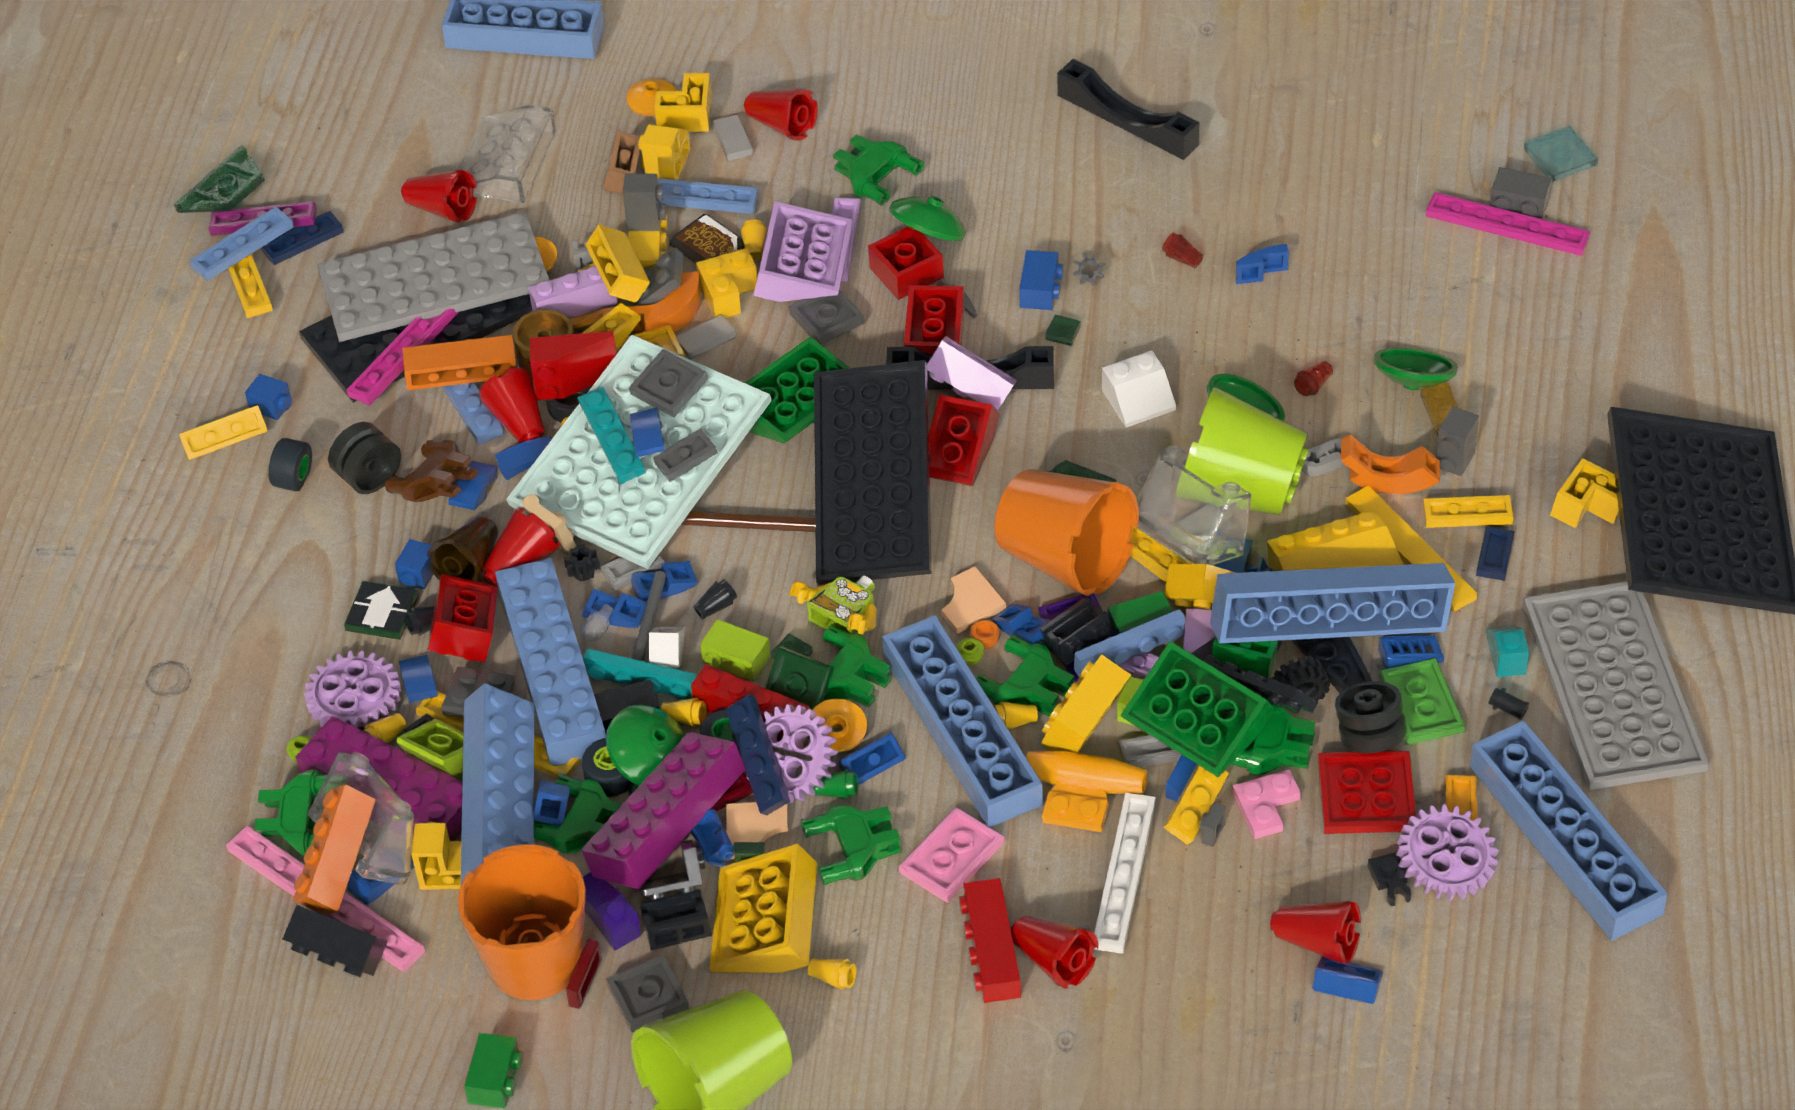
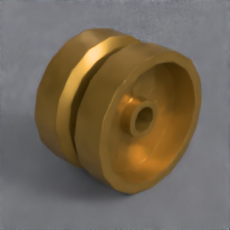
M547 309L532 311L521 317L515 324L512 333L519 367L526 369L530 376L533 377L530 365V338L574 334L571 320L563 313Z

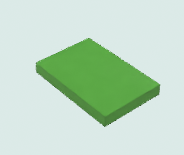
M1436 658L1379 670L1380 682L1392 684L1401 693L1403 702L1402 713L1405 716L1407 728L1404 739L1407 745L1465 732V724Z

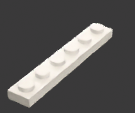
M1125 792L1094 932L1099 943L1098 949L1094 947L1096 950L1124 953L1156 797Z

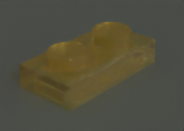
M1448 383L1421 388L1420 392L1421 399L1437 436L1439 428L1452 406L1458 408Z

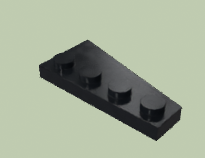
M1350 637L1291 640L1306 657H1312L1313 660L1317 658L1322 663L1330 683L1339 693L1351 685L1373 681Z
M1210 655L1205 660L1210 666L1265 698L1276 707L1282 708L1284 706L1296 713H1299L1300 710L1313 713L1318 704L1316 700L1293 686L1271 678L1267 679L1250 670L1246 672L1229 662L1223 664L1217 658Z

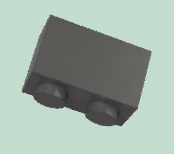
M1499 167L1491 190L1490 206L1542 219L1550 198L1552 178Z
M625 174L623 200L628 231H660L661 220L666 219V205L661 204L664 197L663 185L658 184L657 174Z
M1452 406L1438 432L1436 458L1440 460V469L1459 476L1463 475L1475 454L1479 415Z

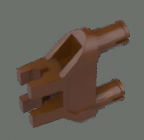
M427 440L426 444H423L421 447V453L427 459L405 478L395 475L390 476V479H387L385 482V489L389 493L401 494L405 500L412 502H424L439 496L454 498L461 492V489L457 485H452V483L456 479L473 480L479 472L476 468L467 466L472 459L469 455L461 454L455 441L444 440L439 443Z

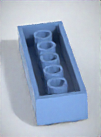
M450 0L442 23L445 47L451 49L595 59L605 23L602 2L581 0Z

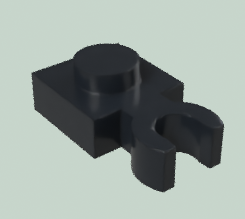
M1397 852L1368 859V869L1378 891L1387 889V902L1390 906H1395L1396 894L1403 895L1406 902H1410L1411 889L1406 884L1408 883V878L1405 877L1406 869L1399 867L1401 859L1396 855Z

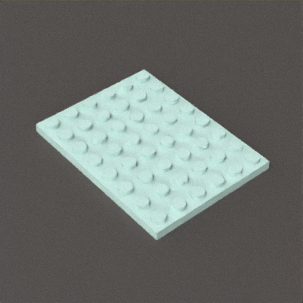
M631 335L588 393L604 387L634 446L630 414L655 407L631 395L629 387L664 348ZM666 350L706 371L708 379L674 418L658 409L665 450L702 429L715 445L716 455L671 482L666 479L655 465L653 457L661 452L641 456L639 458L646 473L620 485L580 404H578L507 497V502L509 506L517 509L518 507H523L522 502L527 495L534 494L539 498L541 506L552 513L557 511L565 517L567 528L575 536L648 569L772 401L770 394Z

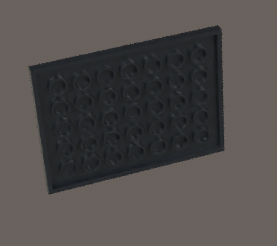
M1610 407L1607 418L1628 590L1795 615V558L1775 432Z

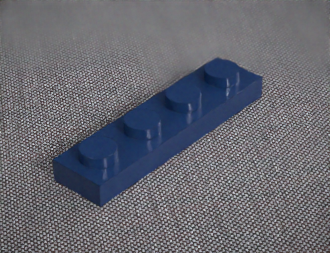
M747 695L726 708V712L759 812L763 815H769L789 803L790 798L756 697Z

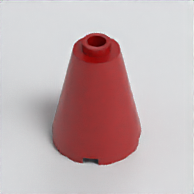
M803 88L753 91L744 101V109L747 116L796 141L803 140L808 136L804 134L808 129L813 130L818 115V104L816 100L812 99V91Z
M454 170L408 178L402 185L401 195L409 205L447 220L461 223V221L469 220L474 213L477 197H473V188L477 189V184L474 176L469 171Z
M520 367L506 369V375L498 378L497 374H495L483 384L479 390L481 402L519 443L543 437L545 430L532 378L526 369Z
M518 507L514 511L483 566L486 572L484 577L493 586H497L496 571L543 560L555 552L561 545L560 540L556 543L553 541L552 538L556 535L553 530L535 514L531 513L529 516L523 514L522 512L525 510L523 507Z
M1351 901L1281 906L1277 912H1273L1270 928L1279 939L1337 963L1346 964V962L1352 961L1360 939V933H1355V922L1361 923L1360 907L1357 902Z
M1023 916L1017 919L1011 927L1013 943L1054 983L1064 989H1069L1068 985L1070 984L1074 986L1079 985L1089 975L1095 964L1096 958L1092 954L1094 947L1098 949L1099 943L1096 935L1088 929L1032 916Z

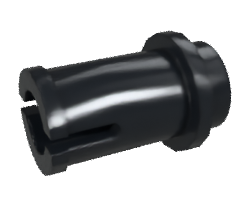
M1495 688L1488 703L1493 706V710L1500 709L1517 717L1519 720L1523 719L1529 706V702L1506 693L1505 688L1501 690Z

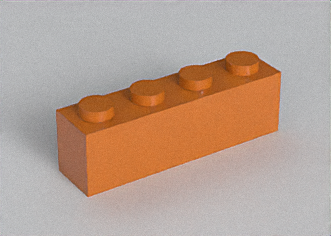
M512 335L402 348L407 390L483 382L497 374L498 378L506 375V369L516 368Z
M346 784L332 788L327 792L323 800L324 809L321 818L316 822L313 829L315 834L313 842L304 855L305 865L302 874L297 878L294 885L295 894L292 901L322 915L339 911L376 799Z

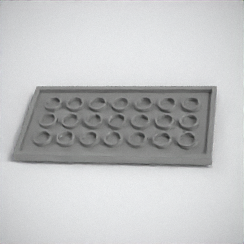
M526 212L317 264L339 342L408 325L415 318L421 316L422 320L442 315L447 309L452 308L455 309V312L526 295L529 294L528 287L537 285L540 282L549 281Z
M1626 581L1524 598V610L1589 790L1708 771L1709 763L1643 592L1628 590V583Z

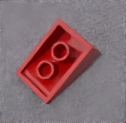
M614 331L530 338V365L536 399L566 398L594 385L617 355Z
M939 395L929 431V455L932 461L929 463L930 478L969 486L974 485L992 444L1000 415L992 404Z
M441 574L429 634L428 650L441 655L448 654L462 657L468 661L485 662L493 636L498 586Z

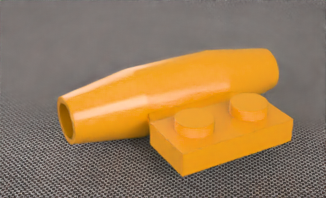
M1030 751L1026 755V759L1041 781L1055 785L1051 791H1048L1042 814V821L1046 824L1102 832L1109 808L1106 794H1125V792L1143 794L1146 789L1147 769L1113 758L1069 751Z

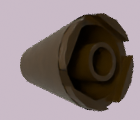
M480 516L436 541L427 552V557L431 554L429 567L435 577L440 581L441 574L477 582L498 537L496 524L491 519Z

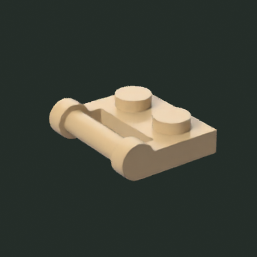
M527 495L522 502L526 512L535 514L556 534L552 538L553 541L556 543L560 540L561 542L558 549L570 557V549L577 546L573 540L574 534L566 526L567 520L557 511L552 513L541 506V502L536 495Z

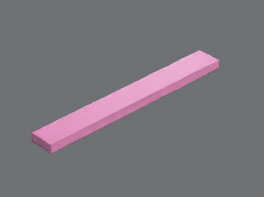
M248 825L226 844L227 850L294 896V885L297 878L302 874L304 863L260 833L254 831ZM346 892L344 893L339 911L324 915L388 941L382 958L402 972H405L425 952L422 944Z

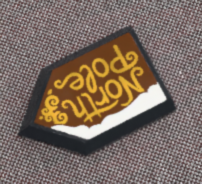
M708 214L698 217L676 233L670 241V246L674 249L677 247L684 256L694 263L745 249L743 239Z

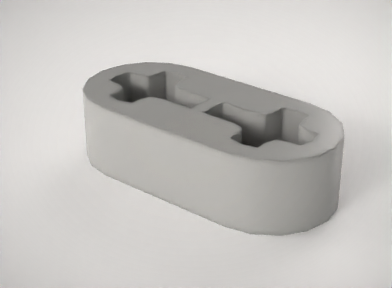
M1334 439L1309 448L1302 471L1309 476H1319L1344 467L1345 465L1340 458L1341 439Z

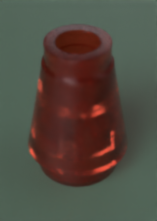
M1171 233L1162 246V251L1166 253L1167 257L1193 268H1196L1203 259V254L1182 234Z
M1322 361L1298 372L1294 380L1296 390L1303 396L1317 394L1333 374V368L1328 362Z

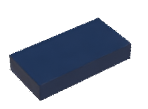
M1486 526L1476 576L1505 581L1515 531Z

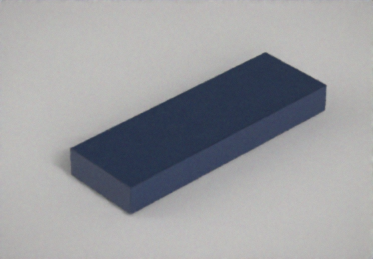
M328 211L316 217L314 225L294 227L261 247V250L270 262L276 265L344 233L343 226L333 213Z

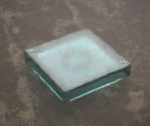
M1571 126L1524 143L1526 153L1547 177L1552 178V182L1598 164V157Z

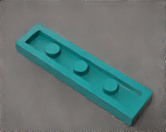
M604 387L578 397L579 404L619 484L621 485L645 474V468L640 458L637 457L635 448Z
M588 648L583 656L587 674L594 679L616 682L623 686L651 680L655 693L671 695L678 699L692 698L691 684L698 674Z

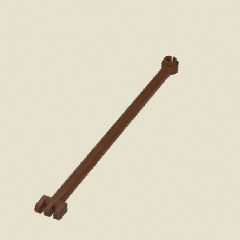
M690 511L681 523V525L815 532V518Z

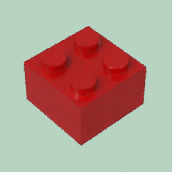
M909 226L868 245L869 268L898 300L908 296L909 285L928 286L944 278L943 255L922 232Z

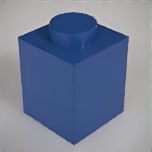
M260 373L245 391L249 408L258 405L263 416L278 420L291 406L292 398L288 383Z
M412 539L408 540L395 563L400 583L409 587L426 588L433 576L429 567L431 554L427 557V552L432 546L431 544Z
M540 781L534 809V820L555 825L563 824L570 786Z

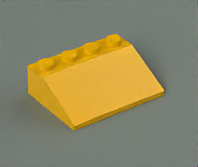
M1375 510L1362 512L1355 516L1338 519L1324 525L1310 527L1303 531L1282 535L1267 541L1269 568H1272L1273 571L1404 565L1386 524Z
M798 843L720 867L709 970L712 973H784L809 965L817 862Z

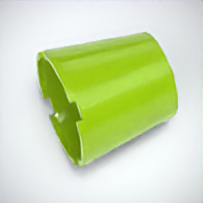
M1213 388L1199 422V426L1203 427L1199 443L1192 442L1177 493L1178 497L1280 516L1285 503L1291 504L1302 473L1301 470L1309 449L1304 448L1308 433L1220 389Z
M741 990L646 1024L633 1033L631 1041V1053L635 1071L642 1089L648 1086L657 1104L652 1106L654 1110H745L786 1077L792 1068L790 1045L779 1020L771 1008L758 995L748 990Z

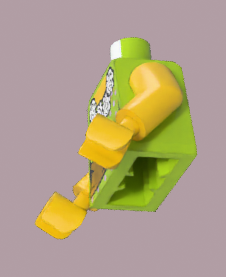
M862 576L856 583H853L844 577H838L832 583L815 588H809L807 584L800 581L793 582L788 595L796 596V601L799 604L807 602L808 620L826 630L832 624L850 634L859 633L861 635L865 631H871L876 627L877 608L874 605V596L871 593L875 585L870 578Z

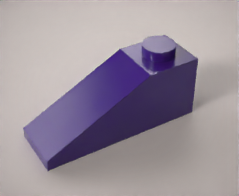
M591 872L582 876L586 891L585 912L611 947L616 951L641 937L638 914L625 897L607 881L594 878Z

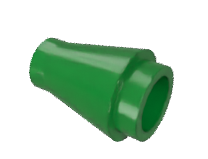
M848 769L831 774V778L823 776L821 780L825 786L824 788L814 786L815 796L850 799L851 796L858 795L856 772H849Z

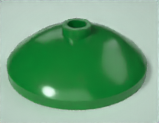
M929 195L928 198L920 196L899 198L893 201L889 207L890 213L899 221L927 235L948 241H961L966 234L964 225L956 214L943 205L944 201L936 196Z
M1414 348L1381 349L1374 354L1373 360L1379 371L1392 381L1404 385L1403 387L1408 390H1420V388L1442 384L1455 377L1458 370V365L1453 360L1434 352Z
M1217 374L1207 384L1208 396H1210L1213 388H1217L1282 421L1285 419V412L1278 400L1267 390L1248 379L1232 374Z
M633 705L621 710L612 719L606 733V745L610 759L617 770L629 781L640 786L686 735L680 725L666 712L649 705Z

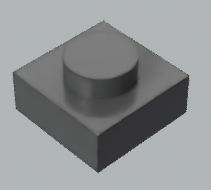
M1214 803L1210 812L1203 814L1199 824V829L1202 830L1203 844L1214 847L1225 826L1226 806Z

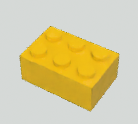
M1102 654L1095 664L1089 661L1081 672L1080 678L1072 684L1064 696V700L1056 706L1050 715V719L1042 729L1046 735L1041 745L1050 751L1079 753L1117 700L1131 674Z

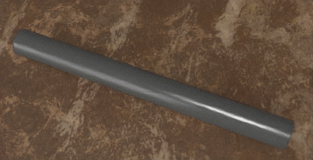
M656 571L632 656V659L644 660L649 642V632L652 631L666 579V574L662 571Z

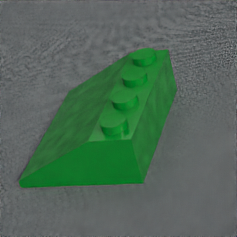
M812 337L807 338L745 382L747 385L770 394L772 400L749 432L785 444L814 423V372L849 369L850 367Z
M1170 641L1120 716L1211 774L1219 777L1259 736L1275 712V709L1265 698Z

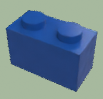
M1026 250L1019 288L1020 308L1053 309L1054 299L1059 300L1060 283H1057V280H1062L1063 264L1058 263V252Z

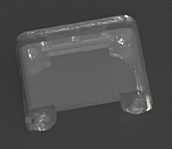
M1171 445L1161 450L1137 498L1139 508V524L1137 528L1190 564L1215 565L1242 556L1244 553L1251 494L1234 482H1226L1223 485L1213 487L1182 467L1186 464L1188 454L1179 446Z
M339 752L308 815L314 822H317L321 818L324 809L323 800L327 792L332 788L345 784L376 799L359 848L364 858L359 860L355 870L362 878L404 885L411 874L414 814L410 810L411 806L401 800L368 763L369 759L358 752H353L352 754Z

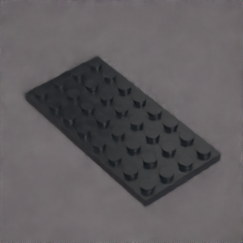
M526 294L460 311L429 344L483 338L532 312L530 295ZM331 315L300 330L299 333L302 341L347 395V388L408 325L339 342ZM403 370L392 383L404 378L405 371ZM349 397V399H350L353 403L357 401V400H355V399Z
M925 360L814 372L817 584L825 585L832 583L838 577H844L851 582H856L862 576L876 580L932 574L927 364Z

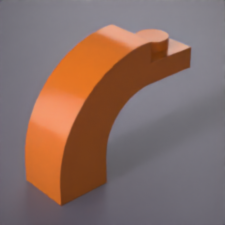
M699 271L682 272L681 285L657 303L644 306H626L641 317V320L631 333H641L666 325H671L675 333L690 323L697 314L701 303Z
M1351 434L1341 439V461L1345 466L1350 467V480L1362 488L1369 485L1377 493L1409 494L1425 490L1440 482V460L1423 446L1407 454L1390 457L1373 453Z

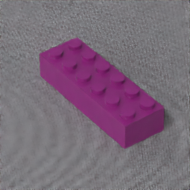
M331 716L296 755L300 774L307 770H317L321 775L345 774L347 777L346 785L376 799L371 815L411 836H414L415 823L428 822L446 823L450 841H455L462 833V781L334 716Z
M692 732L684 736L678 745L647 776L645 781L581 849L592 876L639 889L705 816L706 811L713 807L745 771L744 763L735 742Z

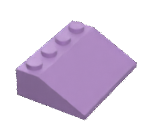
M774 201L753 296L784 302L838 295L853 219Z

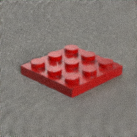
M1410 751L1318 753L1324 834L1401 832L1403 826L1407 825L1410 817H1416Z

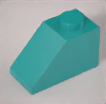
M1516 625L1486 628L1485 632L1496 677L1526 675L1529 650L1524 630Z

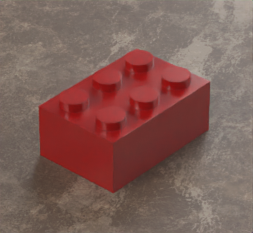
M909 285L904 347H916L928 354L934 355L946 336L962 346L965 310L964 286Z

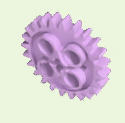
M351 651L348 652L347 658L337 654V661L335 662L327 658V666H317L318 674H310L311 682L305 684L307 692L304 693L308 713H311L313 721L319 720L320 727L331 716H334L357 729L362 726L365 729L367 724L378 721L380 717H388V710L396 711L395 702L401 700L399 694L402 691L398 673L397 671L394 672L392 663L386 665L384 657L376 660L375 653L370 654L366 658L364 651H360L357 657H353Z
M787 704L785 711L776 706L775 716L765 712L766 721L764 724L772 747L813 757L812 761H806L774 752L790 798L789 803H793L794 797L797 800L804 801L805 792L815 796V785L821 788L825 787L821 778L823 776L831 778L827 767L836 766V763L829 759L830 756L838 754V751L830 748V745L834 744L836 739L827 736L832 731V728L827 725L823 726L825 718L816 717L817 712L811 709L806 711V708L798 705L795 709L794 706ZM783 730L784 736L780 742H777V735ZM810 736V744L804 749L803 742ZM802 765L803 772L796 778V770Z
M1444 804L1440 812H1437L1436 808L1432 805L1429 808L1428 814L1421 809L1417 817L1411 816L1407 825L1403 826L1402 835H1400L1397 841L1399 848L1396 855L1403 857L1399 867H1408L1405 877L1410 878L1414 876L1416 878L1414 887L1421 884L1425 885L1424 894H1428L1432 889L1435 890L1436 899H1439L1443 892L1447 894L1449 901H1452L1455 893L1463 900L1468 892L1474 896L1479 888L1484 889L1488 880H1491L1498 864V860L1494 859L1498 854V849L1492 848L1496 839L1486 837L1490 828L1484 827L1480 829L1478 827L1481 818L1471 821L1469 819L1470 811H1467L1462 816L1459 815L1458 806L1454 808L1453 812H1448V808ZM1451 833L1458 834L1461 838H1456ZM1423 840H1429L1433 845L1426 844ZM1462 860L1469 861L1472 865H1467ZM1433 866L1440 867L1444 872L1437 871Z

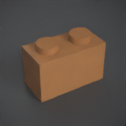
M616 131L610 150L603 190L623 195L625 174H635L640 151L638 147L640 136Z

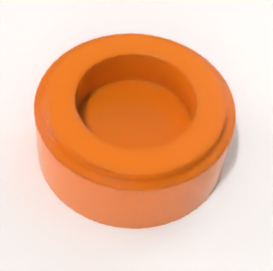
M980 620L972 625L970 638L981 641L984 649H990L999 642V628L992 621Z

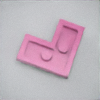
M1290 769L1233 785L1232 793L1254 839L1283 831V822L1275 807L1300 800L1301 792Z

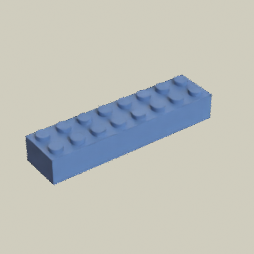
M552 558L496 571L499 595L530 700L534 703V713L549 764L553 766L561 765L575 757L580 760L585 750L593 742L605 739L606 734Z
M1444 563L1217 574L1210 625L1219 643L1446 632L1455 581Z
M936 615L882 636L884 660L891 666L892 673L988 827H992L1043 806L1042 783Z
M486 683L464 700L461 884L469 871L473 872L484 862L483 858L487 855L510 846L533 845L534 703Z
M1524 720L1472 745L1471 769L1611 941L1664 915L1668 893Z

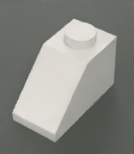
M655 627L650 631L649 663L673 669L679 668L683 660L685 627Z

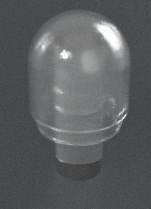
M604 604L599 612L593 611V613L589 614L581 625V634L586 640L593 642L603 636L609 628L610 622L608 618L611 616L613 608Z

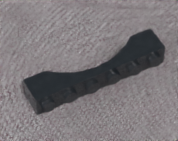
M1072 59L1057 72L1058 96L1182 160L1199 146L1200 122L1180 112L1156 113L1132 104L1112 90L1093 68L1075 59Z
M1025 346L1004 357L987 360L988 363L1017 380L1012 389H1054V346ZM887 347L886 364L925 360L926 364H928L933 355L916 347ZM927 370L928 390H953V386L946 381L940 383L930 377V371Z

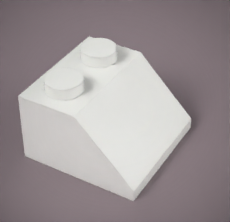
M1152 350L1102 368V392L1125 428L1176 410V404L1165 369Z

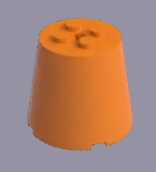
M1027 469L1017 474L1011 480L1000 499L995 517L996 541L1005 552L1076 592L1086 596H1090L1093 593L1101 594L1118 579L1134 548V543L1130 542L1133 527H1138L1139 524L1137 499L1134 492L1128 486L1121 483Z
M525 844L497 850L484 857V862L473 872L469 871L465 876L458 894V909L461 921L492 981L502 992L522 1000H539L551 997L567 987L582 953L586 901L583 877L572 861L569 862L558 855V851L552 848Z

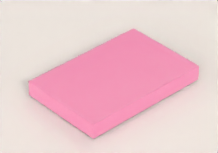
M955 807L899 866V873L948 903L964 886L963 883H967L1004 844V836Z

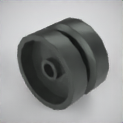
M362 421L352 424L338 435L329 450L328 463L329 467L357 493L370 494L384 487L386 480L396 474L402 456L400 448L371 422Z
M1380 681L1362 682L1344 689L1336 697L1335 708L1339 720L1340 738L1346 748L1360 753H1378L1393 748L1405 738L1407 728L1405 716L1402 713V696L1398 688L1392 684Z

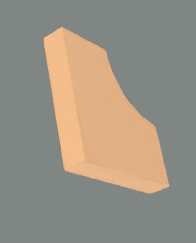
M974 566L950 578L954 596L950 603L941 609V616L953 631L959 634L971 628L974 623L980 620H987L999 614L1006 608V603Z
M756 802L726 804L727 835L734 846V856L731 859H745L758 856L760 848L767 839L778 833L788 832L787 804L769 815L760 814Z

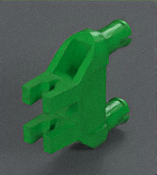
M857 134L850 140V144L855 147L851 150V153L839 149L833 154L834 159L839 161L834 165V170L851 180L853 194L859 198L867 197L881 206L884 205V202H888L891 194L889 190L877 185L882 179L899 167L912 173L914 176H917L918 172L921 173L924 168V161L907 153L906 148L901 144L892 141L872 142Z
M831 624L828 626L829 629H826L823 634V641L838 647L841 651L829 663L830 666L834 667L823 701L851 699L869 708L875 701V695L871 694L874 690V685L870 682L886 688L892 681L891 676L887 675L891 670V666L870 654L864 635L859 633L850 634Z
M1012 634L1010 639L1008 638L1004 650L1023 659V662L1010 678L1003 683L994 681L981 673L976 680L986 696L992 699L995 705H999L1000 702L1025 705L1035 704L1038 712L1050 717L1057 706L1055 703L1059 700V695L1063 697L1072 686L1074 676L1054 665L1046 645L1042 643L1032 644Z
M1272 705L1275 712L1256 738L1254 747H1251L1250 750L1245 749L1231 764L1232 766L1247 768L1250 774L1256 775L1269 773L1282 766L1308 769L1310 746H1313L1316 722L1292 717L1283 707L1279 708Z
M307 770L292 779L282 789L259 790L258 802L265 803L266 808H279L278 818L256 819L254 831L261 832V835L265 837H283L297 852L304 856L315 836L313 829L317 819L319 795L327 793L330 789L342 784H347L346 775H321L317 770Z
M560 774L555 783L570 786L569 796L576 798L563 824L558 827L534 820L533 839L550 844L556 851L561 853H576L581 851L592 836L622 806V803L608 799L598 781L590 778L582 781Z
M835 805L829 807L826 813L801 819L805 838L832 831V833L836 834L844 854V860L818 867L824 886L848 878L854 881L862 880L869 874L878 860L901 853L899 842H901L897 829L892 830L891 814L888 806L861 811L846 805Z

